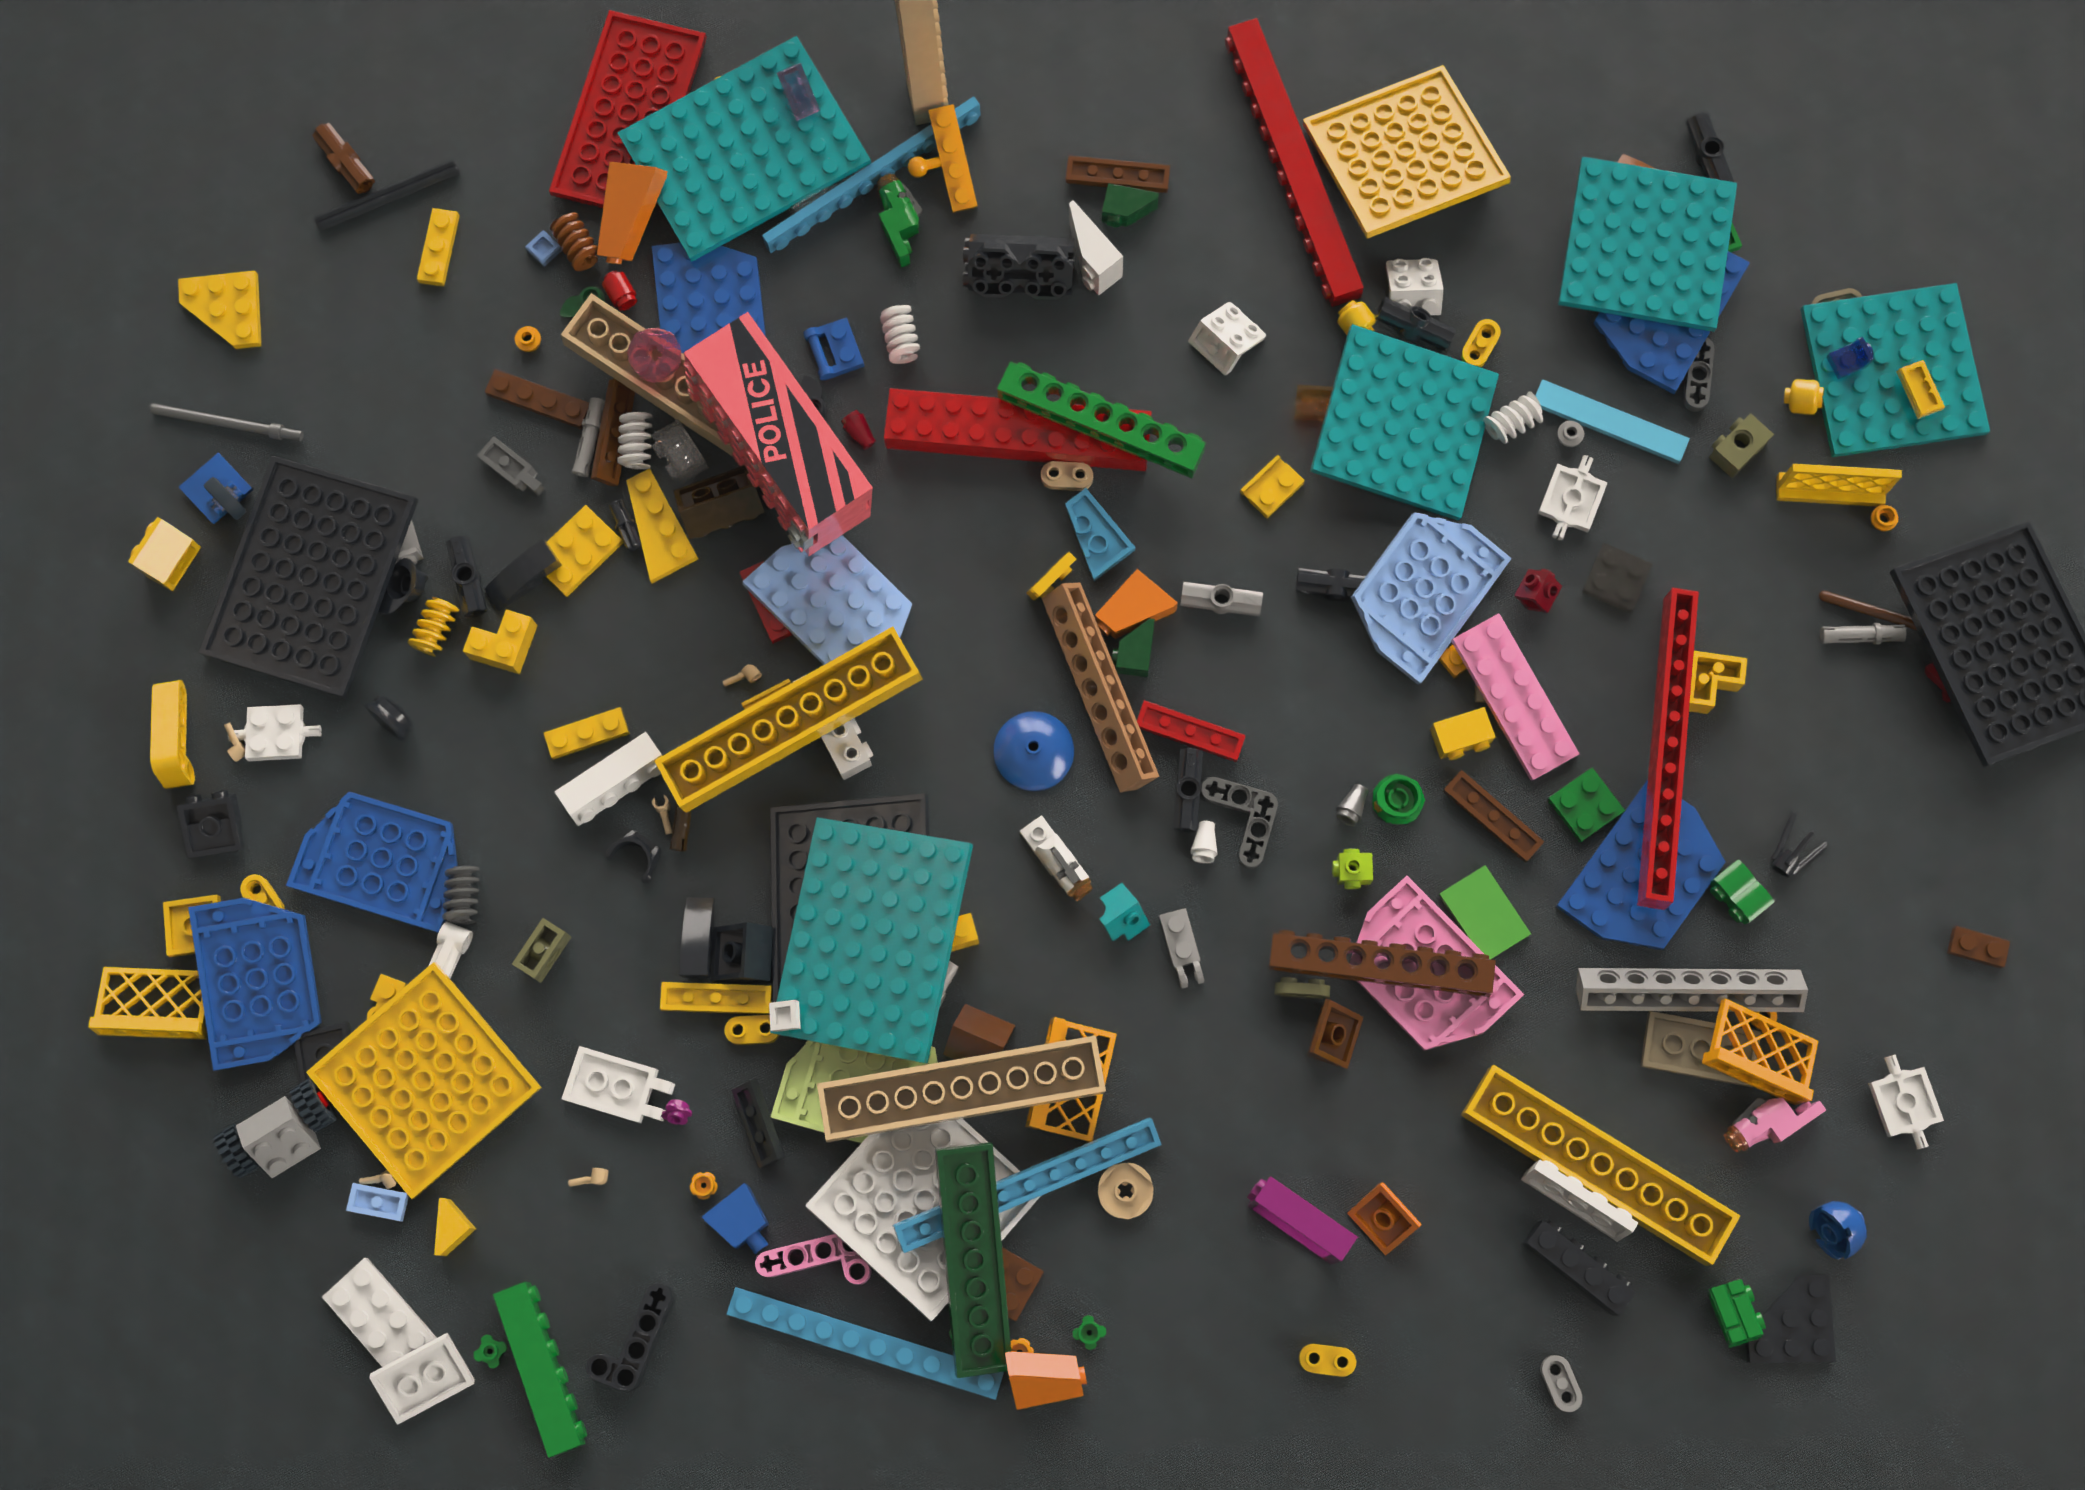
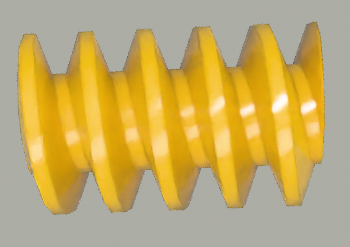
M432 597L434 600H427L425 603L430 610L424 609L421 611V615L425 619H418L416 622L421 629H414L412 631V634L417 639L410 638L408 644L420 652L436 657L432 653L433 650L442 651V647L437 644V641L447 640L441 632L451 631V628L445 624L446 621L455 622L456 620L450 615V612H459L460 609L445 600Z

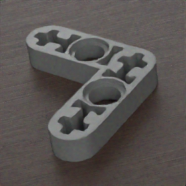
M1706 338L1702 345L1703 350H1705L1702 361H1697L1700 353L1698 352L1685 375L1683 404L1691 412L1703 410L1710 398L1714 344L1709 338ZM1692 370H1703L1706 376L1705 379L1696 380L1692 376ZM1696 388H1700L1698 391L1700 402L1698 404H1695L1694 399H1692Z
M1217 777L1207 778L1201 786V795L1205 801L1250 814L1238 859L1240 864L1247 869L1257 868L1265 854L1278 807L1277 798L1267 791ZM1212 784H1216L1217 790L1225 792V788L1229 787L1227 801L1222 800L1224 794L1215 793L1214 797L1209 796V791L1205 788H1210ZM1235 791H1243L1246 794L1247 800L1244 804L1239 805L1232 801L1231 796ZM1264 798L1269 799V804L1273 806V808H1268L1265 814V818H1270V821L1260 817H1253L1254 814L1260 816L1262 806L1258 802H1263ZM1256 823L1262 824L1266 829L1265 835L1260 838L1253 836L1250 831L1251 826ZM1247 839L1253 843H1263V847L1256 846L1255 856L1259 857V859H1253L1252 863L1247 862V857L1243 855L1244 853H1249L1252 843H1246Z

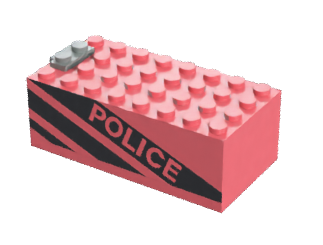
M748 312L684 352L685 363H683V366L686 370L684 374L687 378L685 382L689 387L687 388L688 394L695 403L697 401L701 403L703 407L702 413L710 424L713 422L716 424L719 430L717 431L719 438L724 445L730 444L734 451L732 456L740 467L742 465L746 467L749 472L747 477L755 488L758 486L761 488L764 494L762 498L770 509L775 508L779 515L777 517L779 523L785 531H789L788 538L796 549L800 552L805 551L808 556H811L870 517L873 487Z

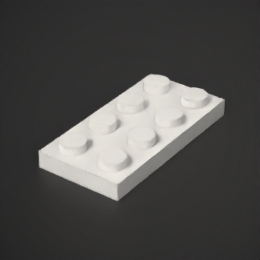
M1538 1160L1526 1170L1521 1178L1522 1181L1617 1242L1633 1233L1638 1224L1637 1221L1632 1219L1633 1216L1628 1211L1622 1208L1616 1209L1607 1203V1198L1600 1193H1591L1583 1187V1183L1572 1176L1567 1177L1558 1171L1559 1168L1550 1161Z
M368 1258L361 1260L322 1296L382 1367L437 1338Z

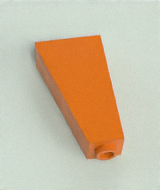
M609 162L597 255L605 257L607 263L621 265L622 260H633L667 178L668 171L651 166Z

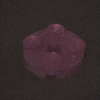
M649 328L635 333L628 347L629 364L643 380L649 382L665 381L680 367L682 360L680 345L674 334L666 330ZM653 349H657L658 352L662 353V357H657V361H652L651 356H647L649 351L652 352Z

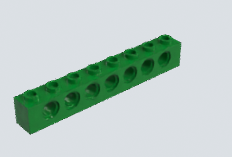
M1010 361L997 388L998 398L1191 479L1205 452L1206 442L1202 441V438L1196 434L1188 433L1187 435L1182 433L1172 424H1161L1153 421L1154 419L1148 414H1136L1129 411V408L1121 403L1112 404L1107 402L1104 397L1092 392L1088 394L1083 392L1073 383L1067 382L1064 384L1059 382L1051 374L1045 372L1042 374L1037 373L1030 366L1021 362L1016 364ZM1026 384H1033L1036 386V388L1033 391H1026L1023 389V387ZM1050 394H1057L1060 396V399L1050 401L1047 397ZM1075 404H1081L1085 407L1082 411L1078 412L1071 409ZM1099 414H1105L1109 419L1101 422L1095 417ZM1129 424L1133 427V430L1124 432L1120 429V426ZM1148 434H1153L1158 439L1154 442H1148L1144 437ZM1177 444L1182 447V450L1172 452L1169 446Z

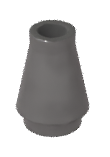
M1354 784L1351 791L1336 808V818L1340 822L1349 826H1355L1357 822L1361 821L1366 796L1369 792L1368 789L1360 784Z

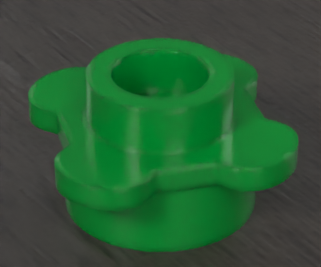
M1087 1315L1083 1317V1323L1079 1328L1073 1330V1337L1076 1340H1081L1085 1344L1086 1349L1093 1350L1096 1348V1342L1100 1337L1106 1335V1328L1099 1326L1094 1322L1092 1316ZM1091 1330L1092 1335H1087V1331Z
M484 1335L481 1338L479 1349L474 1352V1359L487 1363L490 1368H496L500 1364L499 1360L502 1358L503 1353L507 1351V1345L503 1341L494 1340L491 1335ZM489 1349L493 1350L492 1354L488 1353Z

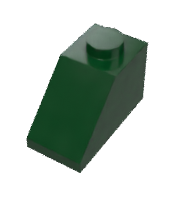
M1108 183L1102 209V222L1111 227H1128L1157 209L1159 193Z
M1155 619L1145 621L1119 641L1118 649H1113L1112 661L1116 665L1117 674L1148 677Z

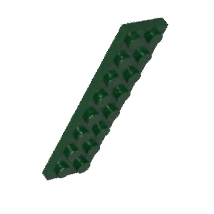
M988 1142L935 1149L955 1376L957 1378L1008 1371L1005 1352L1011 1351L993 1144Z

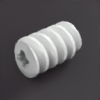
M896 305L886 308L881 312L880 316L881 323L883 324V333H885L884 338L887 343V351L890 353L888 355L889 361L895 364L908 363L918 358V355L914 354V352H917L920 346L913 343L918 340L916 334H910L916 330L915 325L909 324L914 319L912 315H906L911 312V306Z
M1529 391L1526 396H1520L1518 401H1511L1509 406L1501 407L1500 412L1494 411L1491 417H1484L1485 428L1493 439H1500L1502 443L1506 444L1508 442L1506 434L1514 439L1517 437L1515 429L1520 433H1525V423L1529 428L1534 427L1533 419L1538 423H1542V408L1537 397Z
M630 412L619 416V421L623 424L619 426V432L624 434L618 437V442L623 444L618 447V453L623 455L618 457L617 460L620 465L631 469H649L651 467L643 463V460L651 459V455L644 453V450L651 448L650 444L644 442L645 439L652 438V434L644 432L645 429L652 428V424L645 422V419L652 417L651 414Z

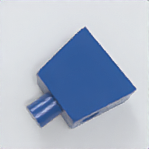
M745 1183L702 1216L715 1231L736 1249L747 1243L756 1255L769 1245L760 1233L769 1223L751 1188Z

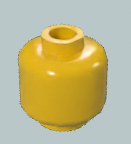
M1353 300L1338 312L1340 316L1337 322L1346 335H1348L1349 327L1352 324L1375 331L1372 327L1376 322L1375 315L1364 302L1356 303Z
M1795 379L1791 384V388H1785L1784 404H1789V410L1792 413L1815 414L1818 408L1822 409L1824 387H1820L1819 382L1816 380Z

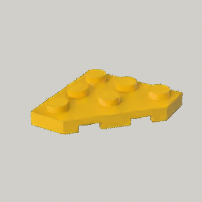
M256 271L178 279L179 303L182 307L191 312L235 349L261 346L259 282Z

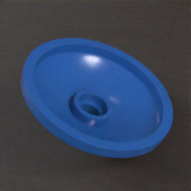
M1025 712L1009 719L999 730L994 743V760L998 771L1007 782L1022 790L1041 791L1055 786L1067 775L1074 759V744L1070 732L1060 720L1043 712ZM1031 743H1036L1039 746L1036 751H1031L1028 747Z

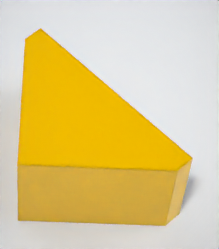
M439 1198L434 1255L447 1256L476 1228L452 1200Z

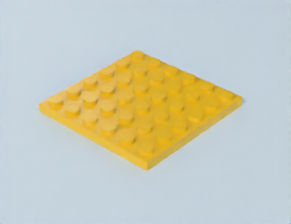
M1444 65L1303 119V126L1367 239L1510 183L1511 176Z
M436 962L429 965L306 1072L411 1199H415L542 1088Z

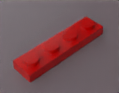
M1145 700L1137 718V723L1141 730L1234 762L1238 760L1246 737L1244 734Z

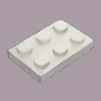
M448 1333L370 1374L371 1382L397 1425L473 1385L475 1380Z

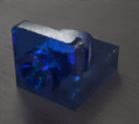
M1859 337L1854 343L1829 353L1827 359L1839 380L1867 368L1874 360L1873 349L1868 342H1865L1863 337Z

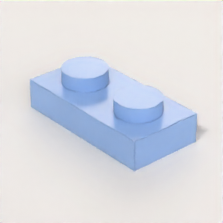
M352 1183L346 1211L403 1222L409 1196L403 1192Z

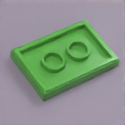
M1486 865L1439 894V897L1463 933L1484 954L1489 955V959H1493L1531 935Z

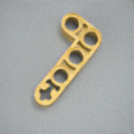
M182 680L158 683L152 686L150 762L153 773L165 789L193 785L195 782L193 766L186 756L187 693Z

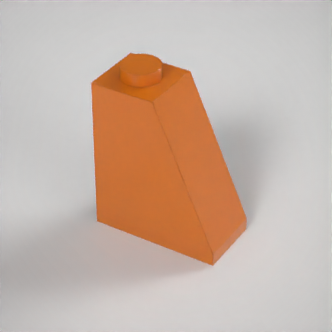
M1136 569L1095 614V620L1103 635H1111L1116 639L1132 632L1148 619L1158 621L1173 614L1177 610L1178 602L1140 570Z
M1005 1352L1009 1379L1017 1410L1084 1396L1082 1384H1087L1084 1366L1078 1367L1076 1356Z

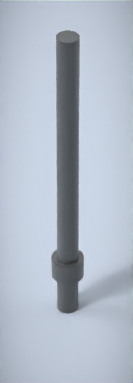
M154 403L150 407L151 414L269 435L271 439L282 440L286 438L302 441L304 437L303 431L285 428L282 424L271 423V425Z

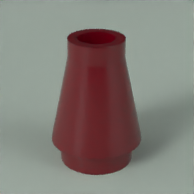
M855 410L841 420L843 424L842 429L863 450L870 448L877 442L873 437L864 413L860 414L858 410Z

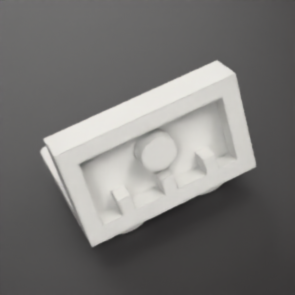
M1228 302L1200 320L1188 342L1218 370L1227 375L1232 371L1241 355L1263 341L1266 334L1245 316L1238 307Z

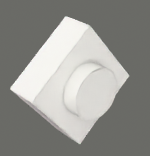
M790 1000L769 1003L771 1031L801 1029L799 1001Z

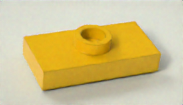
M1924 360L1902 367L1896 371L1917 419L1945 408Z

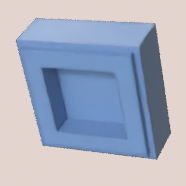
M544 230L525 246L526 250L543 267L562 251L561 246Z

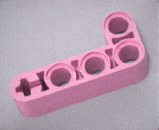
M836 1234L760 1253L755 1261L757 1272L765 1277H777L837 1261L842 1262L844 1275L850 1283L862 1285L871 1276V1267L854 1251L848 1252L844 1247V1242ZM822 1243H828L831 1246V1254L825 1259H821L817 1254V1248ZM799 1249L804 1254V1260L800 1265L794 1266L790 1261V1255L794 1250ZM780 1253H783L786 1269H783V1264L772 1266L771 1272L769 1269L763 1268V1264L767 1262V1257L770 1260L776 1261L782 1259ZM855 1264H862L865 1268V1275L859 1280H855L851 1276V1268Z

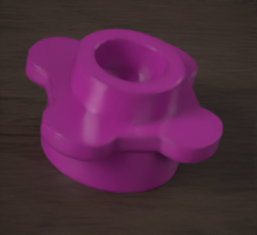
M675 1099L670 1100L666 1104V1110L661 1115L663 1119L668 1120L672 1124L684 1125L687 1124V1118L692 1116V1111L686 1102Z

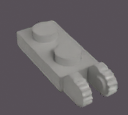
M1186 908L1159 915L1172 965L1177 971L1181 988L1188 987V979L1184 973L1183 966L1191 964L1193 965L1194 976L1198 984L1204 983L1199 963L1201 960Z

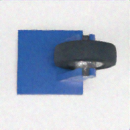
M219 452L179 486L183 493L213 524L226 513H229L236 520L241 518L246 513V509L239 502L254 490Z

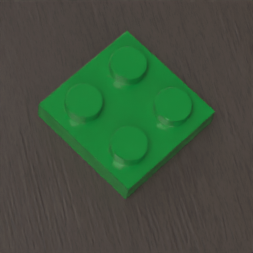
M1593 767L1547 799L1579 843L1625 812L1624 808Z

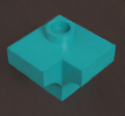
M1120 883L1100 897L1106 909L1100 921L1113 941L1122 934L1129 941L1150 926L1139 902L1123 883Z

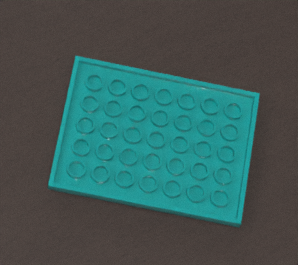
M797 36L617 132L635 165L657 167L668 171L657 203L691 262L871 164V159Z
M817 817L776 1001H799L801 1029L778 1032L770 1030V1033L928 1064L973 844Z

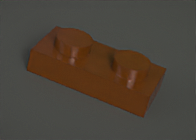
M1954 926L1947 954L2002 969L2006 964L2010 941Z

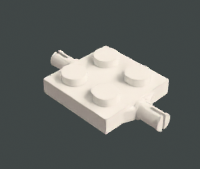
M1584 455L1578 469L1557 464L1538 514L1553 519L1557 523L1552 535L1556 539L1561 530L1557 540H1563L1567 527H1574L1587 533L1590 530L1607 482L1599 480L1588 473L1593 462L1592 457H1589L1587 461L1588 456Z
M301 704L247 707V723L244 730H234L239 741H245V759L247 761L302 758V745L305 737H320L322 735L321 726H305L303 721L304 708Z
M1896 1055L1885 1057L1884 1059L1890 1074L1881 1080L1868 1084L1887 1137L1901 1133H1912L1917 1150L1928 1147L1929 1145L1923 1130L1931 1124L1944 1120L1926 1070L1922 1067L1912 1071H1901Z

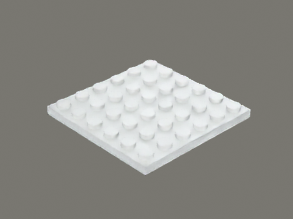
M963 1119L868 1135L805 1207L931 1322L948 1303L943 1237L903 1253L892 1225L940 1205L935 1149L988 1142ZM993 1147L996 1181L1020 1172ZM1039 1197L999 1213L1001 1241Z

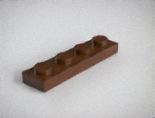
M1068 155L1066 183L1108 187V183L1146 191L1168 193L1170 165Z
M494 369L485 390L487 396L579 429H583L582 421L586 419L589 402Z
M615 378L609 380L591 475V479L612 487L618 486L622 465L617 461L618 457L623 456L618 453V447L623 445L618 442V437L624 435L619 432V426L623 425L619 421V416L632 412L635 397L633 390Z
M1463 770L1442 791L1524 863L1545 842Z

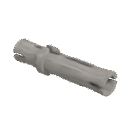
M590 398L586 419L582 421V436L572 473L580 477H588L605 404V401L600 398Z
M1873 623L1871 626L1821 627L1820 639L1822 644L1904 642L1906 639V627L1904 624L1881 625L1880 623Z

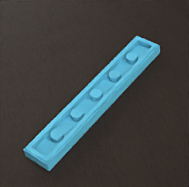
M1543 379L1535 395L1542 410L1567 420L1575 421L1584 427L1676 464L1680 463L1690 439Z

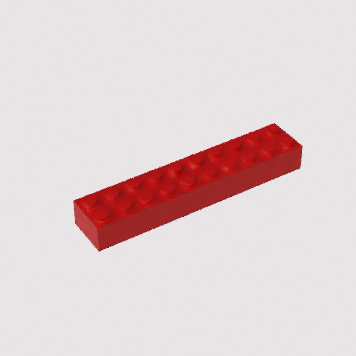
M892 388L889 390L884 433L886 449L1045 463L1052 461L1085 463L1090 467L1135 471L1147 470V460L999 398ZM1073 405L1071 407L1072 410L1077 412L1085 408L1083 405ZM1129 409V411L1136 414L1145 413L1149 416L1152 415V411ZM1099 414L1095 417L1101 422L1109 419L1105 414ZM1123 424L1120 426V429L1124 432H1129L1133 430V427L1129 424ZM1148 434V435H1146V436L1144 437L1145 440H1147L1148 442H1149L1150 434Z

